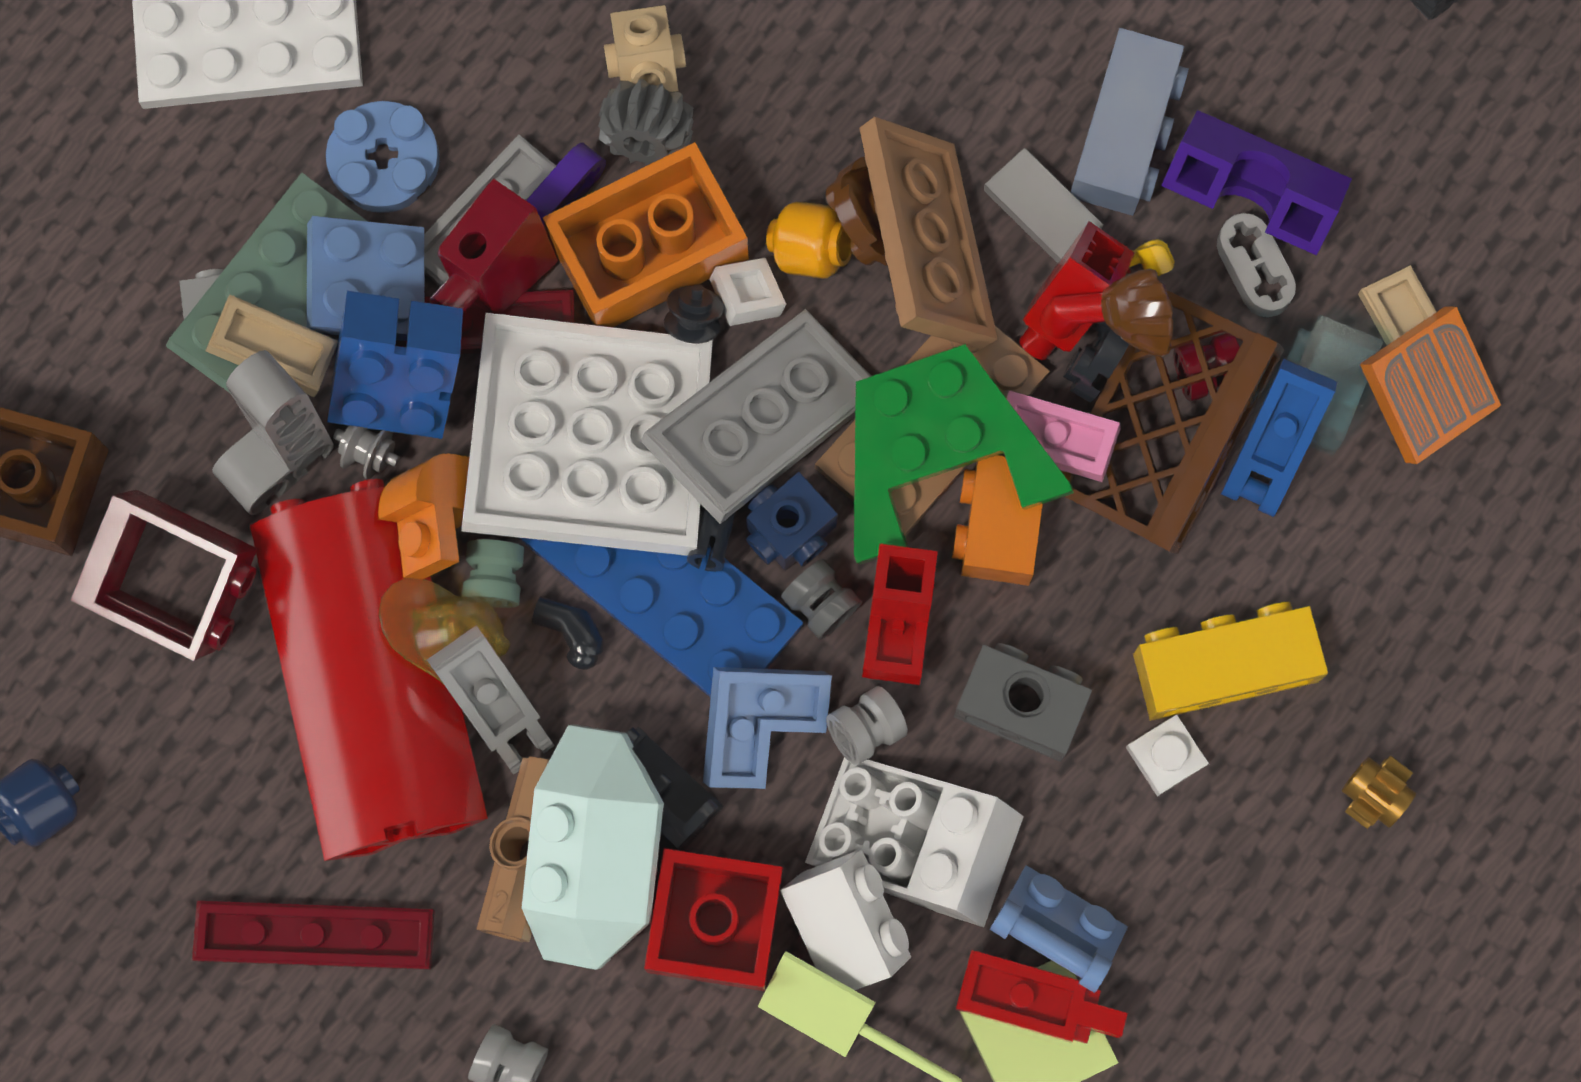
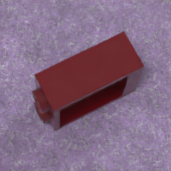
M139 490L116 494L112 496L71 601L195 661L215 652V650L220 651L229 640L235 621L229 617L237 598H243L254 581L256 568L251 566L258 548ZM147 521L226 559L198 628L120 590Z

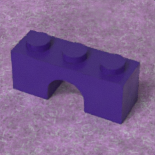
M1197 110L1177 149L1162 187L1211 209L1214 208L1216 201L1225 195H1237L1250 199L1261 206L1268 215L1269 223L1265 233L1317 256L1340 210L1352 178Z

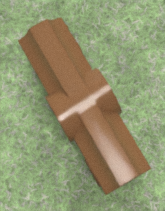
M531 756L529 758H522L507 818L494 829L490 838L489 849L495 862L477 930L483 933L522 943L530 942L532 932L522 910L527 856L520 860V851L529 840L534 788L549 762L548 759Z

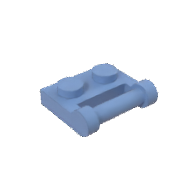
M1026 865L1006 898L990 930L1006 939L1008 934L1079 976L1081 978L1079 984L1095 993L1113 963L1112 960L1128 926L1116 920L1106 909L1097 905H1091L1066 890L1053 877L1040 874Z

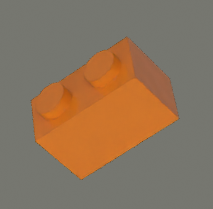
M996 455L978 461L975 470L964 469L960 503L970 504L968 525L957 524L952 558L963 560L961 576L1029 586L1034 573L1043 504L1025 510L1022 508L1006 457Z

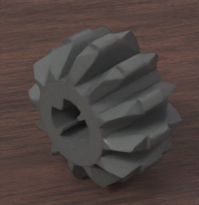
M641 78L637 84L630 81H620L617 88L609 89L607 98L603 99L599 112V140L610 146V153L624 155L629 158V163L639 161L647 166L690 145L693 134L691 129L694 122L692 118L694 108L688 103L683 102V94L680 92H669L664 89L663 83L657 86L651 85Z

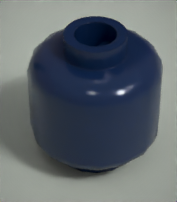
M30 759L0 780V832L14 846L22 841L31 847H37L76 818L78 811L72 796L78 793L80 788L62 764L58 763L50 768L46 763L38 759Z

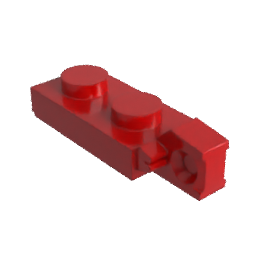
M973 950L970 953L955 1009L1072 1043L1074 1040L1084 1044L1088 1043L1091 1031L1116 1038L1122 1037L1128 1015L1126 1012L1098 1005L1101 991L1097 990L1093 993L1080 985V980Z

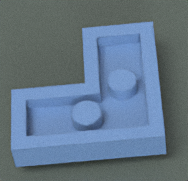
M713 667L703 783L708 787L766 789L771 731L826 733V717L828 716L832 675L825 671Z

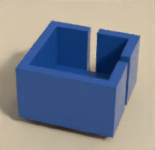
M347 290L332 375L327 422L442 439L460 358L463 308L411 301L405 348L395 346L399 298Z

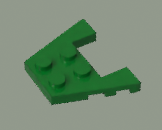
M966 344L856 381L854 557L859 565L878 559L879 544L908 547L891 495L893 490L1004 453L1021 506L1024 510L1074 493L1072 485Z

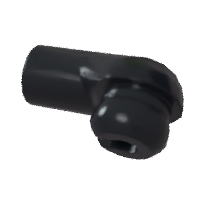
M540 596L533 613L532 624L563 634L570 648L567 653V660L573 667L582 670L593 668L598 662V654L603 652L604 640L591 614L582 608Z

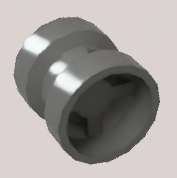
M820 559L808 567L781 595V598L792 610H800L808 618V628L819 640L826 638L835 631L862 604V600L851 588H842L835 580L836 571L825 559Z

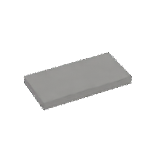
M805 309L644 433L641 442L721 524L855 416L856 381L871 377V375Z

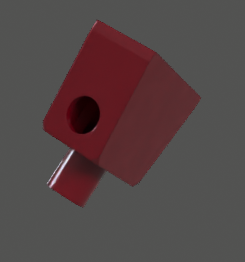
M493 178L439 246L437 254L449 279L430 300L433 304L463 308V314L473 303L487 313L502 314L558 261L536 207Z

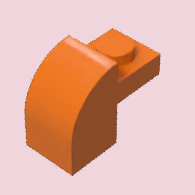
M450 453L434 456L394 477L385 486L379 502V519L397 522L398 543L404 578L423 580L459 562L455 529L462 526L470 457Z

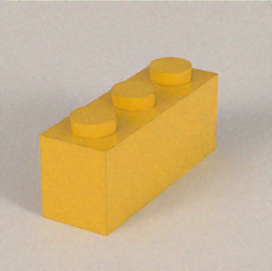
M1281 602L1258 609V618L1236 623L1235 615L1230 614L1201 622L1202 630L1180 635L1178 627H1172L1146 634L1144 636L1146 643L1140 644L1133 653L1150 721L1321 681L1328 674L1310 606L1292 610L1291 602Z

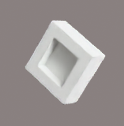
M766 258L717 266L709 279L715 293L723 301V312L730 326L779 317L786 306V302Z
M1177 714L1126 746L1129 754L1157 797L1209 764Z

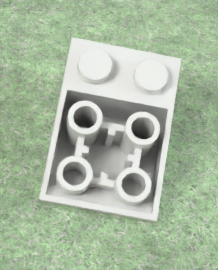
M844 757L805 863L816 867L862 849L868 864L873 865L878 871L885 893L935 912L984 927L1024 816L998 797L871 760H865L856 766Z

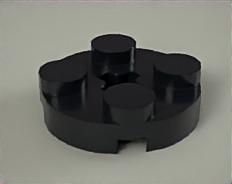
M1098 322L1091 325L1092 329L1098 331L1096 338L1091 346L1086 344L1083 349L1078 348L1063 375L1064 378L1072 382L1070 392L1090 403L1100 392L1090 386L1092 382L1097 383L1101 375L1109 379L1129 346L1119 335L1115 334L1106 322Z

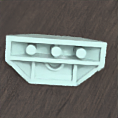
M575 724L568 725L534 788L522 910L544 960L594 970L600 969L611 960L612 956L625 947L651 923L664 803L645 767L632 750L634 746L627 733Z

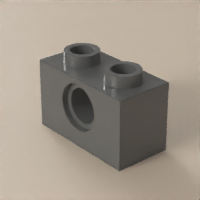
M996 643L993 649L983 645L953 717L1061 762L1068 751L1092 690L1082 686L1083 678L1070 670L1051 665L1049 670L1046 671L1026 663L1029 656L1015 647ZM1019 685L1031 687L1038 694L1040 700L1039 708L1032 712H1021L1015 709L1009 700V690Z

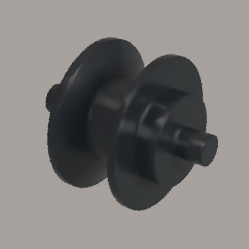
M695 284L693 286L677 288L669 294L667 299L669 312L664 318V327L671 336L680 341L693 344L706 343L717 337L720 331L718 318L723 313L724 305L716 293L704 288L702 285Z

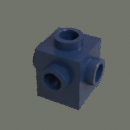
M798 472L779 489L772 484L761 491L750 502L748 508L752 512L746 518L747 530L751 535L746 538V541L767 565L775 560L785 571L795 562L804 567L814 560L827 546L828 543L823 538L837 527L838 514L802 474ZM785 522L795 524L791 528H785L780 525Z

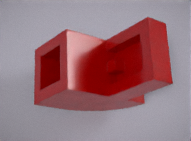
M879 544L862 678L920 685L938 551Z

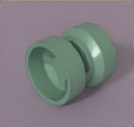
M489 539L467 542L465 560L475 570L470 571V577L463 582L462 601L476 606L513 608L519 606L521 588L517 584L516 575L513 572H516L523 566L524 547L512 542Z

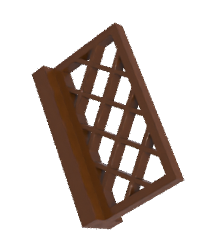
M1166 290L1172 307L1184 312L1190 334L1171 340V350L1193 342L1203 372L1171 383L1164 358L1155 356L1164 386L1133 396L1127 379V373L1134 362L1153 355L1139 351V349L1129 344L1117 367L1107 380L1090 414L1105 418L1107 413L1128 407L1137 437L1115 444L1112 454L1140 445L1149 476L1118 485L1110 459L1106 470L1110 489L1086 495L1073 488L1074 493L1064 497L1142 536L1150 542L1178 554L1284 349L1278 342L1259 333L1256 334ZM1194 317L1212 327L1198 331ZM1225 332L1243 341L1232 363L1210 370L1201 339ZM1226 374L1217 391L1213 378ZM1206 381L1212 400L1206 414L1183 421L1174 391ZM1120 387H1122L1125 399L1113 402ZM1167 394L1176 424L1145 434L1136 404ZM1200 425L1190 443L1186 429ZM1179 432L1185 451L1179 466L1157 473L1148 442ZM1061 470L1071 484L1075 474ZM1173 476L1165 493H1163L1160 480ZM1152 483L1158 506L1148 526L1128 516L1121 493ZM1113 496L1117 510L1103 504L1099 500Z

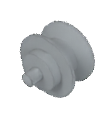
M350 425L346 431L338 428L333 438L340 441L338 453L341 454L340 466L347 469L356 461L364 465L363 476L366 479H371L377 471L380 473L384 471L388 464L396 467L400 456L393 454L395 449V441L392 440L393 432L382 430L377 434L371 431L370 428Z

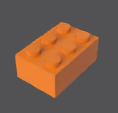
M695 142L542 217L550 243L595 326L613 328L667 301L669 294L673 290L684 286L701 284L709 280L715 267L749 260L748 238Z

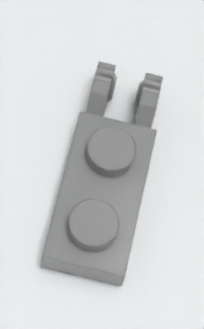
M477 625L427 659L491 751L497 750L513 774L519 771L522 758L514 746L508 744L507 741L523 729H527V736L534 746L541 749L543 753L554 747V744L537 721L540 716Z

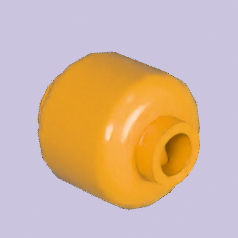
M806 202L790 203L783 208L778 219H773L767 229V248L770 252L774 253V259L779 269L790 275L821 279L829 278L840 267L846 266L852 255L851 239L841 225L837 213L829 205Z

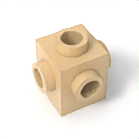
M666 6L610 13L615 43L604 45L609 78L620 77V81H630L634 84H637L641 78L651 85L657 86L663 83L664 89L669 92H677L676 68L686 67L682 35H670Z

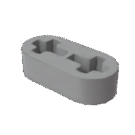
M1241 213L1234 215L1224 223L1218 235L1217 249L1219 256L1247 308L1258 316H1277L1287 309L1295 295L1296 283L1294 276L1273 236L1265 233L1267 225L1264 221L1253 214ZM1240 229L1244 236L1254 234L1257 238L1251 247V252L1255 258L1254 261H1251L1243 246L1233 248L1230 244L1236 235L1235 230ZM1261 269L1269 284L1278 282L1282 286L1276 296L1277 301L1273 302L1268 295L1259 297L1256 294L1261 284V278L1257 270Z

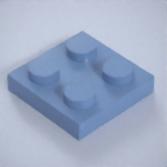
M312 216L307 223V328L321 334L339 335L348 290L399 298L396 340L407 341L411 301L424 302V227Z

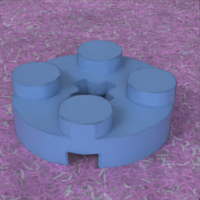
M377 101L358 106L354 110H346L337 117L334 130L327 143L326 164L335 186L347 199L353 201L355 205L371 212H394L410 206L418 200L417 197L426 190L428 185L431 186L439 168V148L432 129L416 108L404 106L396 102ZM387 144L390 151H398V157L389 159L388 168L378 169L374 160H368L369 153L376 152L377 146Z

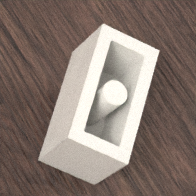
M862 849L806 870L780 890L816 969L851 989L857 990L892 977L911 958L908 951L909 941L903 925L893 918L883 896L882 879L876 868L868 864Z

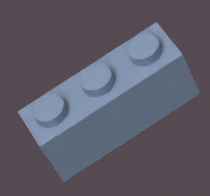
M1119 28L1070 192L1078 200L1132 216L1139 199L1150 202L1159 169L1149 166L1154 148L1165 151L1174 118L1164 116L1169 98L1177 101L1180 100L1189 68L1179 66L1184 49L1183 45Z

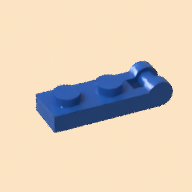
M1283 359L1238 457L1229 472L1220 495L1234 501L1242 497L1258 504V511L1274 517L1332 400L1338 382ZM1251 471L1271 478L1269 484L1249 476Z

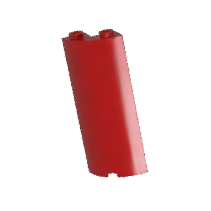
M382 479L364 480L353 484L350 487L351 492L332 495L306 503L303 499H289L278 502L270 507V516L250 525L254 547L258 548L256 556L324 861L376 854L405 840L457 833L488 819L463 711L427 661V659L447 646L431 576L423 580L403 577L397 522L379 519V502L385 488L384 480Z

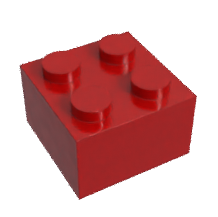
M664 849L644 966L646 972L765 991L783 867Z

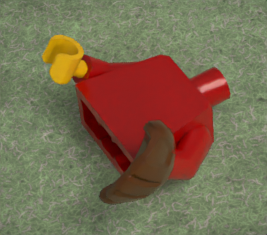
M1088 221L1032 300L1022 319L1028 328L1019 339L1021 347L1031 356L1040 360H1046L1056 346L1065 352H1070L1093 323L1106 322L1115 334L1135 348L1153 356L1164 357L1168 355L1172 347L1173 310L1165 285L1158 280V276L1171 271L1174 267V259L1168 245L1162 240L1154 239L1132 251ZM1141 263L1144 270L1131 273V267Z

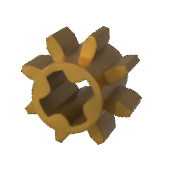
M1391 755L1387 759L1385 758L1380 765L1370 757H1367L1341 790L1353 800L1345 812L1366 829L1373 826L1377 820L1390 828L1406 811L1417 794L1406 784L1413 772Z

